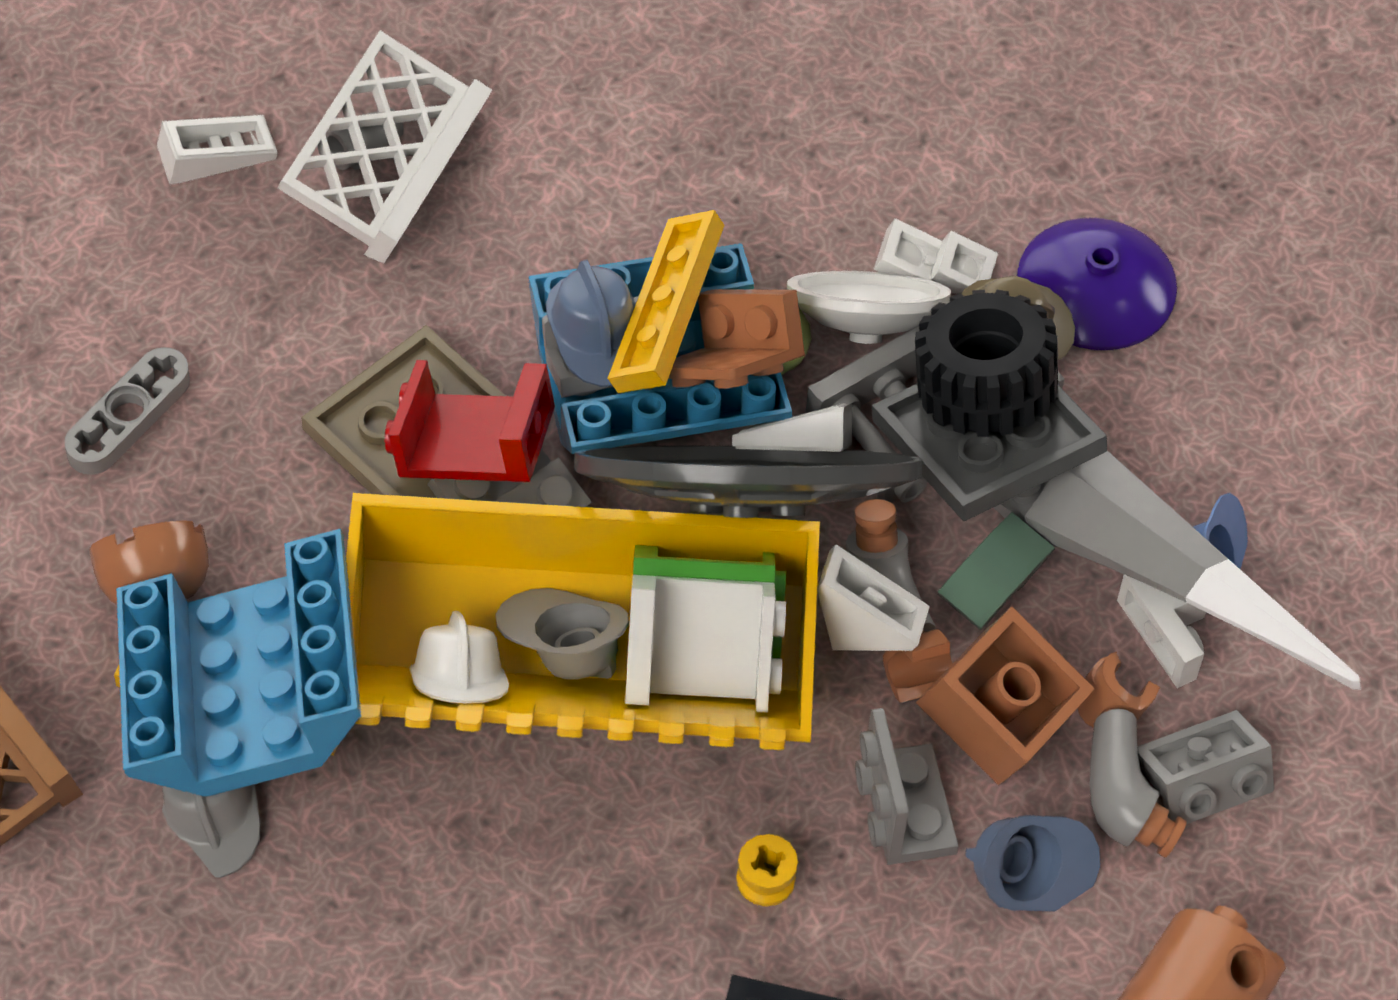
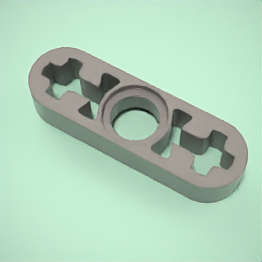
M162 347L146 353L68 431L65 437V449L68 462L73 469L90 475L106 471L187 390L190 383L188 362L181 352L173 348ZM173 368L174 378L171 379L163 376L155 383L154 371L156 369L166 372ZM151 387L153 390L154 398H152L151 395L148 393V390ZM125 403H135L144 409L138 418L131 421H121L113 416L114 410ZM102 422L108 428L105 434L103 433ZM100 439L102 451L98 453L90 449L85 454H82L80 444L85 442L86 444L93 445Z

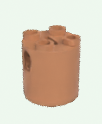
M1219 905L1213 913L1200 909H1185L1175 914L1118 1000H1267L1285 971L1286 965L1278 954L1265 948L1262 943L1246 930L1248 927L1247 921L1232 908Z

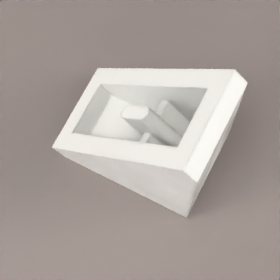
M834 545L829 551L817 587L832 650L912 651L919 644L930 606L840 546Z

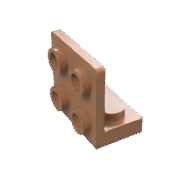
M711 289L701 292L698 296L704 348L676 357L668 379H672L673 387L696 386L705 383L706 380H714L715 388L723 389L748 384V375L765 376L783 372V363L805 356L797 290Z

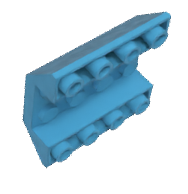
M742 243L716 247L700 293L711 289H754L753 278ZM653 257L596 266L608 268L620 275L629 287L631 295L637 297L640 294ZM577 268L529 276L537 344L542 364H547L542 318L547 315L546 301L550 290L561 279L566 278ZM698 299L676 357L704 348ZM547 365L555 402L553 413L560 442L571 454L579 450L613 448L792 418V408L781 372L765 376L748 375V384L734 388H715L714 380H706L705 383L696 386L673 387L672 379H668L666 386L617 393L614 387L597 390L590 395H572L562 398Z
M341 529L284 543L287 573L285 577L187 602L172 573L116 588L123 770L127 777L207 797L319 768L325 763L361 716L345 542Z

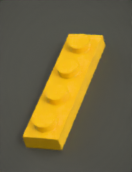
M715 210L668 219L607 378L617 393L666 386L725 226Z

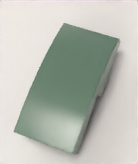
M1011 512L970 554L937 593L950 606L982 631L1016 591H1019L1053 553L1055 547Z

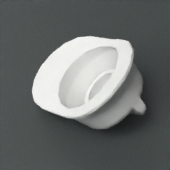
M459 611L452 612L448 625L433 626L424 630L420 638L415 664L409 668L414 685L421 693L446 702L466 704L500 699L508 693L509 682L505 671L501 668L497 638L494 632L483 627L467 625L464 616Z

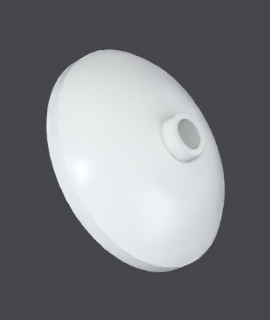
M814 272L797 275L787 281V290H797L799 309L824 326L850 333V341L863 344L881 343L882 335L905 332L916 328L924 316L931 315V308L939 302L948 304L951 297V290L940 283L918 277L881 272Z

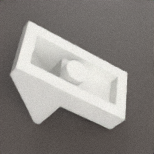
M1124 575L1117 601L1176 688L1196 680L1204 657V648L1197 632L1187 625L1203 619L1206 612L1141 581Z

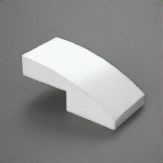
M895 218L886 230L874 270L881 273L899 274L931 280L948 287L951 293L960 294L965 288L976 281L991 279L998 253L953 231H950L944 240L941 241Z

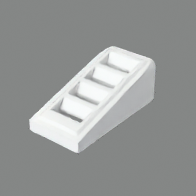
M264 115L162 121L157 142L159 154L170 185L275 160L278 153ZM255 130L258 142L251 131ZM250 131L254 145H244L241 133ZM229 137L232 146L223 147L221 138ZM208 142L209 148H201L200 143Z
M843 403L792 416V418L746 428L732 435V446H736V449L841 452L852 445V403Z

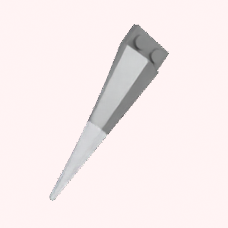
M1108 451L993 507L1004 518L1013 512L1051 545L1104 565L1178 598L1274 646L1353 690H1361L1358 674Z

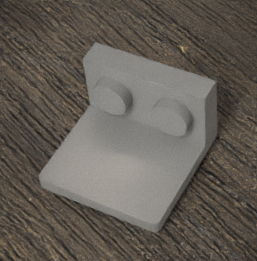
M872 709L868 731L860 732V749L863 760H856L855 774L860 795L870 794L874 811L868 812L867 817L868 830L873 847L883 846L887 865L956 855L958 842L932 743L894 749L884 709Z

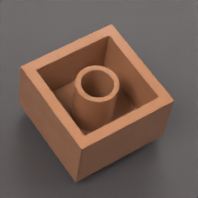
M1011 606L980 634L917 700L916 704L1000 785L1029 762L1095 688Z

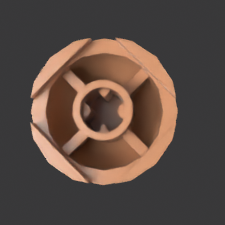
M187 520L167 521L132 528L134 536L127 538L123 543L117 545L116 536L112 534L93 543L89 549L93 571L99 587L109 600L116 605V588L171 573L187 600L194 596L205 581L209 566L208 547L203 525L199 524L194 528L193 521Z

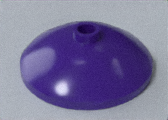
M1078 218L1055 224L1038 234L1029 243L1018 265L1017 277L1026 278L1032 283L1048 287L1063 299L1072 314L1075 326L1073 346L1080 348L1116 350L1141 343L1163 327L1170 317L1176 301V275L1164 251L1141 231L1114 220Z

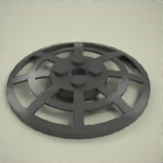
M714 445L627 446L579 450L574 453V470L594 480L624 487L629 492L653 498L689 503L690 512L723 513L724 517L753 518L758 517V512L771 511V515L804 516L806 506L847 501L907 484L922 477V458L904 454L861 450L829 452L736 449V446Z

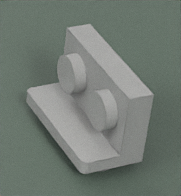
M1237 710L1137 746L1140 772L1159 791L1163 797L1164 808L1169 810L1167 817L1173 821L1179 816L1189 824L1266 795L1274 790L1271 745Z

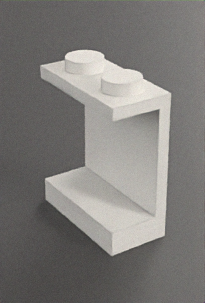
M633 575L625 704L649 705L650 693L755 699L756 712H768L769 694H780L782 680V659L771 658L773 636L784 637L786 601H775L774 583Z

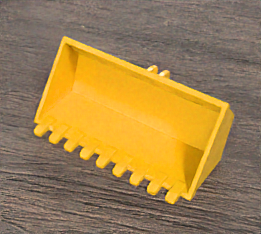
M353 493L346 563L361 716L355 724L378 725L381 717L405 718V726L409 728H429L432 720L456 721V730L473 732L480 731L482 723L506 724L507 733L522 735L531 734L533 726L557 727V736L572 738L582 737L583 729L608 730V739L621 741L633 740V732L659 733L658 741L670 744L683 743L684 735L709 736V745L720 747L734 746L735 738L759 739V747L769 750L785 749V741L811 743L820 521L755 517L736 518L724 517L723 515ZM635 545L658 546V556L762 562L763 552L775 554V570L786 571V618L781 648L780 694H769L768 712H756L755 699L650 693L649 705L625 704ZM551 588L568 591L597 601L620 605L628 613L629 625L624 634L618 638L616 671L614 675L608 679L598 677L562 679L554 676L545 667L535 649L519 645L505 638L498 630L496 613L501 604L513 595L530 589ZM459 611L464 616L467 625L483 627L494 632L497 638L501 668L505 671L509 682L508 693L500 699L470 704L446 702L421 693L414 685L409 668L415 664L420 638L424 630L433 626L448 625L452 612Z

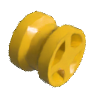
M764 834L751 838L740 849L736 881L738 890L745 899L753 904L765 907L778 905L787 900L794 890L798 867L797 854L790 842L780 836ZM766 862V864H771L774 867L777 866L776 871L766 868L764 863Z

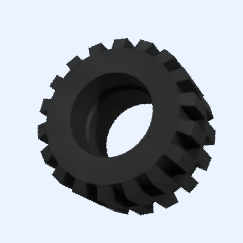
M985 289L973 290L972 295L964 296L960 293L951 296L948 304L939 302L931 308V315L924 316L920 321L919 331L915 334L918 396L922 399V407L926 413H934V421L942 426L952 424L954 432L964 435L968 431L977 432L978 437H989L991 432H1000L1002 436L1013 433V428L1017 426L1025 429L1035 423L1034 416L1043 417L1050 410V402L1055 401L1058 393V339L1054 321L1047 318V311L1040 305L1031 306L1030 299L1022 295L1016 297L1009 296V291L996 290L995 293H985Z

